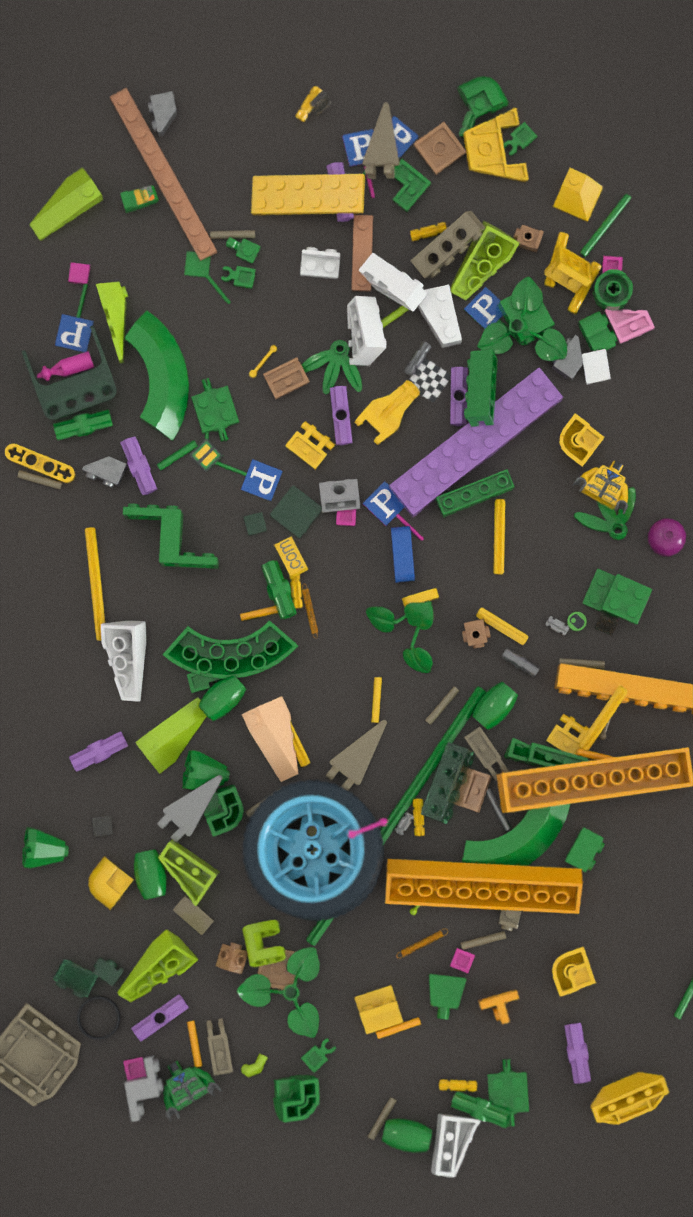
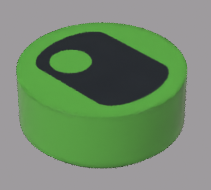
M573 612L567 619V625L572 631H581L587 623L585 615L581 612Z

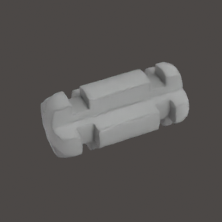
M550 616L545 625L547 627L548 625L551 626L550 629L557 633L561 632L565 636L569 626H564L565 623L558 619L554 620Z
M406 812L394 831L399 835H403L404 830H407L414 816Z

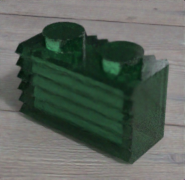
M63 958L53 980L57 981L55 985L65 990L69 987L74 990V995L83 998L90 995L99 975Z

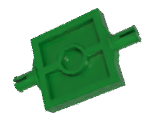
M206 378V381L203 379L201 381L205 391L191 397L202 434L218 431L221 442H224V439L227 441L229 439L225 429L230 425L239 423L229 388L225 386L212 389L209 378Z
M503 1059V1071L497 1074H488L489 1101L495 1106L512 1112L511 1126H515L514 1114L529 1112L527 1072L511 1071L510 1059H507V1067L506 1059Z

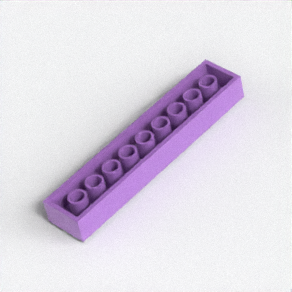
M540 368L536 369L495 402L494 425L486 426L484 421H479V426L471 427L470 423H468L390 484L389 489L413 518L435 501L436 497L444 494L562 401L563 396Z

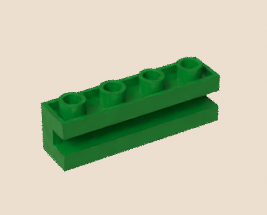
M493 349L471 351L470 359L467 362L469 375L466 377L468 392L465 393L467 408L464 409V416L469 421L471 427L479 426V421H484L486 426L494 425L498 359Z
M508 469L438 496L436 497V503L442 517H446L509 492L515 486Z

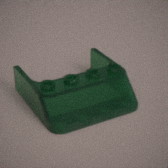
M94 325L90 326L102 359L100 365L46 386L38 383L27 352L25 350L21 351L43 412L50 420L65 417L109 401L116 396L117 388Z

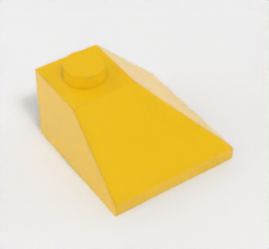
M569 168L553 207L588 222L603 187L588 175Z

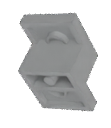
M154 1055L144 1058L146 1077L125 1082L132 1122L139 1121L143 1113H145L143 1102H139V1100L158 1097L164 1089L163 1080L158 1078L157 1073L160 1070L159 1060L155 1059Z

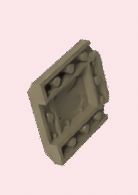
M26 1002L0 1035V1082L29 1104L35 1106L53 1097L77 1066L81 1042Z

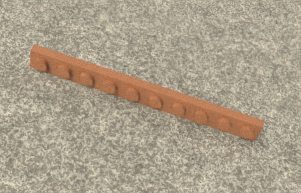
M127 88L110 96L112 103L200 261L217 253L215 246Z

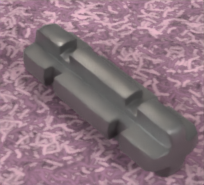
M422 342L419 347L420 349L416 351L409 362L410 364L404 369L407 375L411 377L414 375L416 368L420 366L426 357V353L430 351L431 345L427 342Z

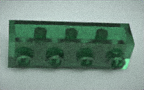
M447 742L421 815L444 824L451 820L454 804L460 798V788L467 779L466 772L473 763L474 752Z

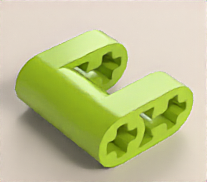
M277 920L250 924L242 929L250 966L268 965L283 961L286 958L283 947L276 946L264 949L262 938L274 936L280 932Z

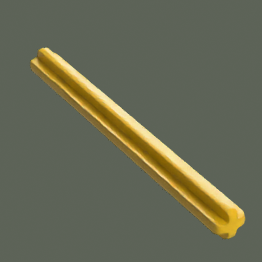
M94 527L85 529L96 639L97 641H102L101 624L105 623L96 530Z

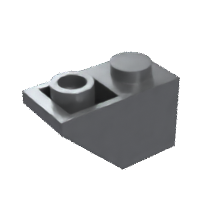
M172 91L150 96L151 102H148L150 114L154 113L155 120L152 121L154 132L158 131L159 137L165 134L177 115Z
M577 335L573 339L569 337L566 341V358L552 361L554 363L552 369L570 382L583 365L580 342Z
M108 456L83 466L82 470L86 473V477L92 480H96V478L103 480L102 484L113 488L114 485L119 487L128 466L126 463Z

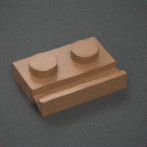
M297 357L263 374L275 399L310 383Z
M464 767L452 803L479 813L492 776Z

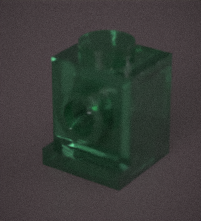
M101 957L94 965L96 968L94 973L111 986L117 982L125 971L124 968L118 970V965L111 959L106 961Z

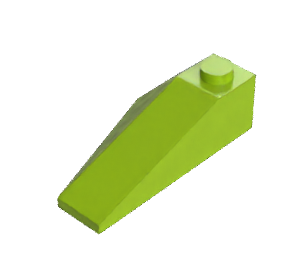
M81 168L65 179L29 225L41 241L102 201V194L85 170Z
M485 221L482 223L486 228L481 232L483 235L475 242L472 241L450 288L451 293L464 300H467L504 263L506 264L520 244V242Z
M120 282L96 284L121 364L124 363L125 298L128 297L125 286L121 287Z
M199 697L135 742L159 774L177 761L184 748L207 717L198 707L201 701Z
M166 929L151 943L117 993L119 996L132 1002L149 993L153 986L159 983L165 984L171 976L183 974L198 961V958L177 935Z

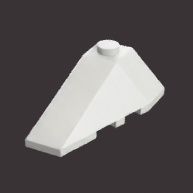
M120 621L101 624L102 645L107 651L108 663L113 668L114 680L121 700L141 701L146 650V622Z

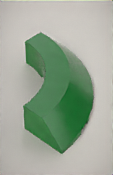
M146 311L134 323L124 338L126 343L132 346L141 356L149 374V396L140 419L173 441L183 423L188 405L189 380L187 368L180 347L173 335L158 318L149 311Z
M270 620L253 634L233 640L212 639L197 633L187 626L163 653V656L177 666L194 674L219 679H226V677L232 675L236 678L260 673L280 663L298 645Z
M570 804L529 809L513 829L498 838L487 841L466 840L461 863L528 866L539 858L556 839L564 825Z

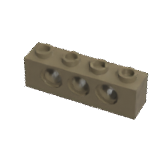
M466 211L418 253L411 262L424 278H434L441 272L440 268L444 264L448 266L455 260L454 256L458 252L461 254L468 249L469 246L467 244L472 240L474 242L483 235L481 232L486 228L472 211ZM461 229L466 231L465 239L460 236ZM447 241L452 243L451 251L446 248ZM434 253L438 256L437 263L433 262L432 255Z

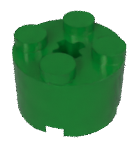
M617 269L607 270L595 282L593 288L594 300L604 310H620L629 302L633 292V284L623 271ZM611 287H614V290L616 291L615 294L611 293Z

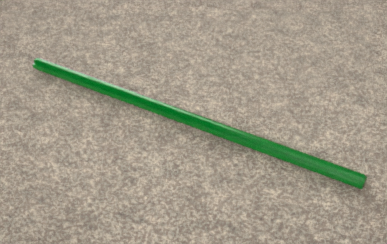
M476 687L388 817L387 824L381 827L383 843L387 841L412 804L413 799L416 798L474 712L476 705L486 693L483 688ZM334 918L318 921L306 938V941L315 946Z

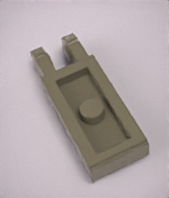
M478 727L464 737L484 768L488 769L495 781H497V773L491 767L495 762L499 764L502 772H509L501 760L502 757L481 727Z
M223 1018L218 1019L220 1035L213 1036V1024L211 1020L207 1021L209 1035L207 1038L214 1076L233 1072Z

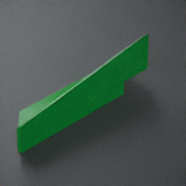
M515 738L511 739L504 755L506 759L540 768L589 761L586 757L537 743L528 745Z

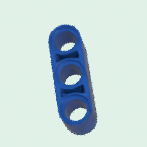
M410 526L391 527L395 582L415 581Z

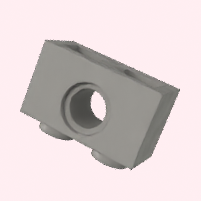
M357 479L319 483L322 513L360 509Z

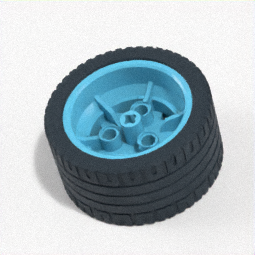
M297 781V783H290L288 786L272 792L273 794H269L259 804L260 806L254 810V814L251 815L250 822L246 826L247 830L244 833L245 839L243 840L245 869L249 874V880L258 894L276 909L304 920H329L354 910V907L359 906L366 900L367 895L371 894L383 868L384 843L379 826L357 834L355 838L348 836L351 830L357 831L377 823L372 813L351 792L326 781ZM321 815L332 818L338 823L325 828ZM302 817L300 831L287 828L294 821ZM311 826L317 828V833L313 837L307 834V830ZM348 839L351 846L350 856L340 849ZM279 847L289 853L282 864H280L278 856ZM313 847L318 849V851H315V855L310 853ZM331 853L337 856L334 864L327 862V856ZM297 857L303 859V865L299 868L293 865V861ZM329 872L342 874L336 881L329 884ZM304 875L308 887L298 885L293 880Z

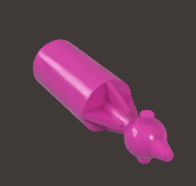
M90 352L62 359L51 369L43 366L41 372L37 374V378L49 381L52 375L66 377L94 368Z

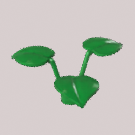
M531 277L522 279L512 293V306L517 310L523 309L518 317L510 321L509 332L504 324L492 323L485 328L477 345L481 350L493 349L495 354H503L512 347L513 341L509 336L512 332H526L540 339L536 343L535 350L541 359L555 361L565 359L567 356V343L559 331L547 329L543 336L527 329L528 323L523 319V316L527 310H537L543 301L542 291Z
M431 601L408 603L404 608L405 615L397 620H394V614L386 608H367L366 614L370 622L379 631L391 632L394 629V624L401 622L405 618H408L407 621L410 625L417 626L410 649L403 651V658L412 669L421 673H430L433 665L430 654L422 648H415L414 644L419 629L427 630L433 624Z
M303 948L291 955L287 962V970L290 974L295 975L293 983L285 985L283 990L270 989L271 983L267 977L261 974H254L237 988L238 995L246 1003L255 1007H262L269 1004L271 1000L270 993L283 994L284 998L293 1001L296 1009L288 1014L287 1022L289 1028L299 1035L314 1038L319 1028L318 1011L310 1003H304L299 1007L297 1002L299 989L296 985L298 977L302 981H310L318 975L320 963L316 948Z

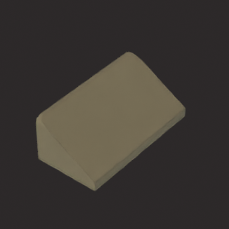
M186 895L173 909L175 913L201 935L214 922L201 908L195 907Z

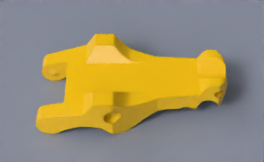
M406 380L390 395L373 400L354 423L360 426L366 420L380 433L374 440L379 445L399 429L404 412L419 396V389L411 381Z

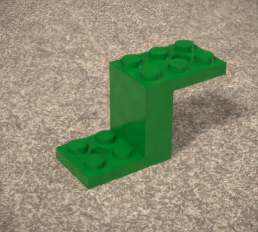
M128 504V507H123L125 519L161 520L159 563L161 566L219 569V560L214 554L203 553L201 557L196 556L195 553L184 552L183 556H181L183 512L181 509H178V506H166V509L159 508V505H147V508H141L139 504Z

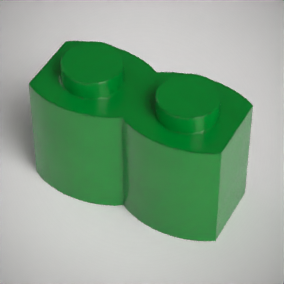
M599 311L578 321V326L591 352L602 349L608 351L616 346L615 342L617 341L614 332H610L607 328L609 322L605 314L601 315Z

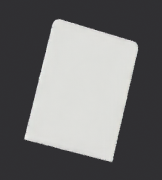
M606 349L582 354L587 384L611 379Z

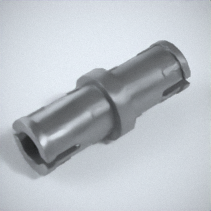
M508 647L501 656L502 659L513 664L517 670L521 669L533 678L540 669L539 666L527 660L524 655L520 656Z

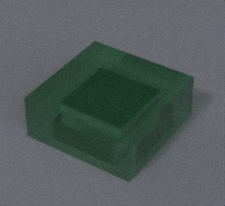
M262 512L244 516L248 536L267 531Z

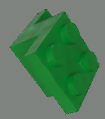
M597 568L582 604L615 619L622 618L637 625L653 589L619 574L614 576Z

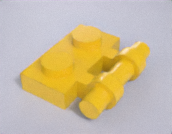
M305 421L301 426L306 431L305 434L302 435L296 431L285 447L316 470L327 456L322 451L323 447L326 446L329 450H332L335 444L330 441L327 435L324 436L317 431V427ZM311 436L319 441L317 446L308 440Z
M563 713L559 720L565 723V726L561 728L556 724L546 741L561 751L576 755L577 748H581L580 742L590 728L586 725L585 727L575 721V718L572 716L568 717ZM570 728L580 733L578 738L568 732Z

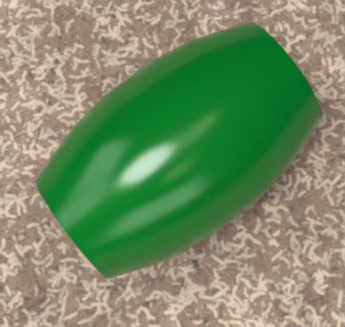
M234 675L226 677V679L216 682L205 693L198 707L211 721H215L228 714L237 706L245 694L246 688Z
M501 681L484 694L476 705L472 717L487 730H490L503 721L515 705L518 694Z
M157 850L135 854L134 875L138 890L144 900L165 896L167 880L165 867L158 858L160 855Z
M388 1119L385 1123L382 1142L406 1152H425L429 1149L432 1129L413 1120Z

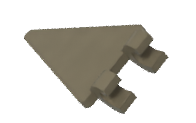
M388 103L383 104L362 162L366 167L365 174L368 175V179H376V166H384L386 178L394 179V166L399 165L391 111Z
M382 720L330 760V765L333 767L326 774V777L332 781L336 774L340 772L348 778L341 787L349 790L353 784L360 785L387 721Z

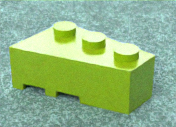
M173 839L169 841L158 857L169 873L180 884L182 890L192 900L195 907L220 873V871Z

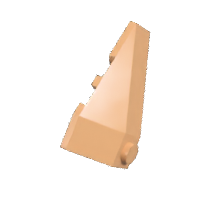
M281 696L242 714L251 735L279 780L283 782L297 775L298 766L292 740L294 737L290 725L291 715L283 697Z

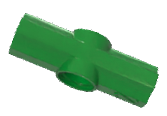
M104 410L90 415L88 413L77 415L71 420L55 423L53 426L57 440H62L73 436L90 435L96 430L112 427L113 424L109 410Z
M273 560L263 564L261 568L267 581V592L269 598L272 601L274 600L280 619H288L296 615L297 612L290 596L291 587L289 582L284 579L278 561Z
M457 1091L454 1095L451 1106L470 1114L473 1118L484 1122L489 1121L504 1128L509 1124L512 1113L509 1110L493 1105L488 1100L479 1097L475 1098L460 1091Z

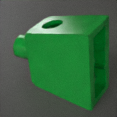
M429 973L430 1005L438 1007L437 1018L449 1019L450 1008L458 1009L466 978Z

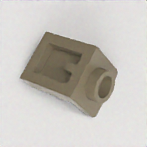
M501 910L498 924H502L501 928L513 931V928L518 929L521 911Z

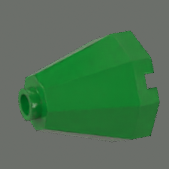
M188 751L184 765L186 770L183 772L182 788L197 789L218 775L222 776L219 786L224 785V782H228L230 771L227 770L226 765L199 751Z
M26 828L24 835L25 846L22 851V866L24 868H35L61 862L64 857L68 856L69 847L65 845L64 840L36 828Z

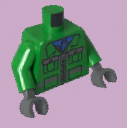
M175 1061L167 1066L173 1077L166 1081L167 1084L164 1086L163 1100L167 1110L166 1116L170 1122H172L171 1116L173 1114H176L179 1119L180 1115L177 1111L206 1093H210L215 1097L213 1090L217 1088L221 1092V1087L204 1070L198 1067L192 1068L191 1066L182 1070L178 1061Z

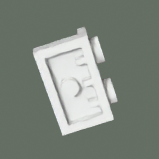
M307 247L306 250H302L300 276L338 279L340 253H337V250L334 249L318 251L317 248Z

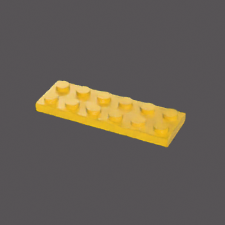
M365 175L253 176L251 213L253 215L364 213Z

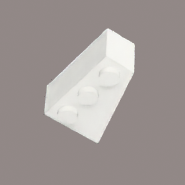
M374 253L369 256L359 269L375 290L412 312L427 295L422 289L423 284L416 279L412 280L406 273L400 272Z
M449 285L424 290L427 295L417 307L442 348L461 344L462 338Z
M355 296L347 305L348 329L352 330V340H349V347H352L353 358L349 359V364L370 366L386 349L383 324L380 320L376 297Z
M438 1114L431 1168L433 1174L455 1177L465 1156L464 1153L469 1143H471L472 1136L481 1120L473 1117Z

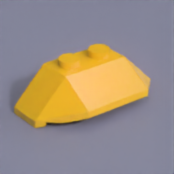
M637 1072L604 1086L592 1103L591 1108L597 1123L604 1122L619 1125L654 1110L669 1091L663 1075Z

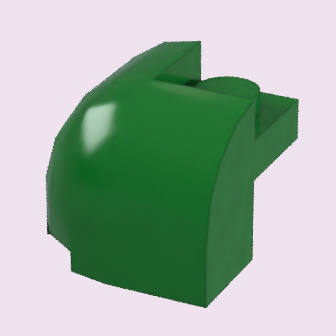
M487 76L476 77L457 88L466 106H469L475 119L488 112L492 114L509 104L499 84L493 78Z
M235 785L218 788L204 812L213 837L232 830L238 826L242 819L243 806Z
M291 1075L289 1078L274 1079V1108L277 1117L282 1122L309 1118V1115L314 1112L317 1105L319 1106L318 1078L311 1075Z

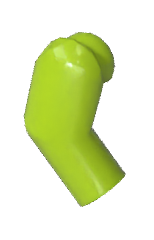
M259 1053L256 1062L251 1065H243L241 1072L246 1077L260 1074L268 1057Z

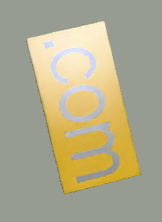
M292 537L274 545L291 578L308 570Z

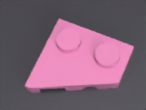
M606 309L604 311L619 344L655 328L647 310L631 311L623 309L611 311Z

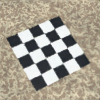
M424 358L409 381L419 389L422 396L434 403L450 380L451 375Z

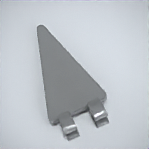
M216 776L163 809L166 815L157 824L163 829L172 820L179 827L171 836L175 842L180 840L185 834L187 836L193 834L217 790L222 776Z

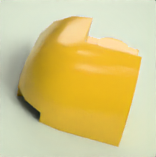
M575 413L563 428L559 443L563 452L583 467L605 437Z
M104 856L92 871L88 886L90 893L95 899L111 910L134 879Z
M584 947L562 954L553 964V979L560 997L596 983Z

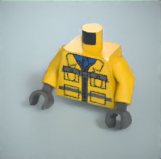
M613 461L610 468L604 465L600 468L594 467L583 473L572 484L573 487L574 485H579L580 492L582 491L583 494L612 510L614 509V511L622 509V514H625L628 508V485L625 483L626 478L619 474L623 465L618 461Z

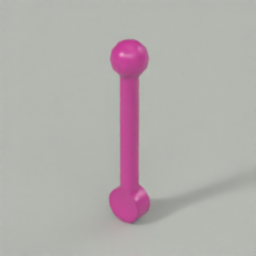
M382 818L379 822L357 831L351 830L348 836L355 838L357 834L380 825L385 826L387 820Z

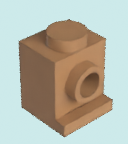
M522 225L521 229H516L514 239L520 242L518 247L537 253L544 231ZM529 234L532 238L528 240L524 235Z

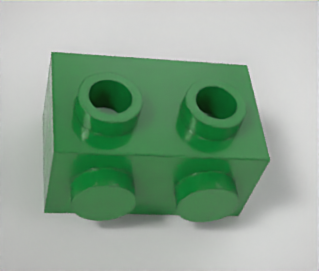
M582 827L564 862L577 869H582L583 872H586L587 869L591 871L596 862L593 859L595 854H600L605 845L602 842L604 838Z

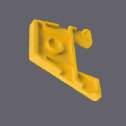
M513 108L463 133L470 171L522 182L529 180L526 163L507 165L501 128L518 127L517 108Z

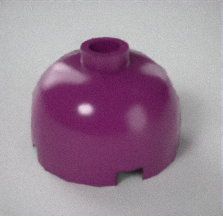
M663 518L658 520L651 526L648 532V543L653 551L660 556L670 557L677 554L683 549L686 542L684 527L674 519Z

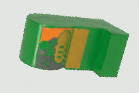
M152 185L120 193L126 213L159 201L155 187Z

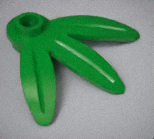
M343 340L333 342L330 350L311 356L301 365L306 373L329 362L323 379L324 394H328L330 388L334 386L339 375L340 365H342L345 376L357 392L362 391L359 371L355 365L349 364L350 358L347 356L349 354V345ZM338 346H341L344 350L342 352H338L336 348Z
M634 487L628 489V508L625 514H622L623 510L619 509L617 516L614 509L612 510L597 501L600 512L605 520L582 512H576L574 517L590 529L609 532L611 538L621 540L628 533V528L625 524L634 509L636 490ZM618 529L622 531L621 533H615Z

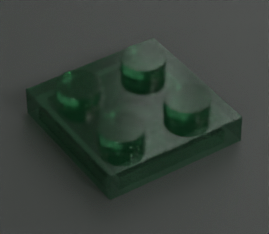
M293 485L271 512L270 516L300 539L321 513L322 507Z

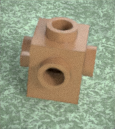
M484 619L464 623L465 631H462L464 643L468 642V646L473 645V649L484 647V643L488 642L487 638L491 637L489 626L485 627ZM478 631L480 636L474 637L473 632Z
M232 942L230 946L222 944L216 966L242 974L248 956L247 951L241 949L242 945Z

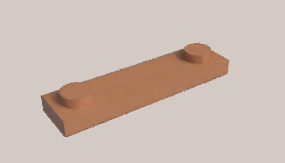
M354 215L352 291L371 292V284L361 274L359 269L372 254L373 216Z

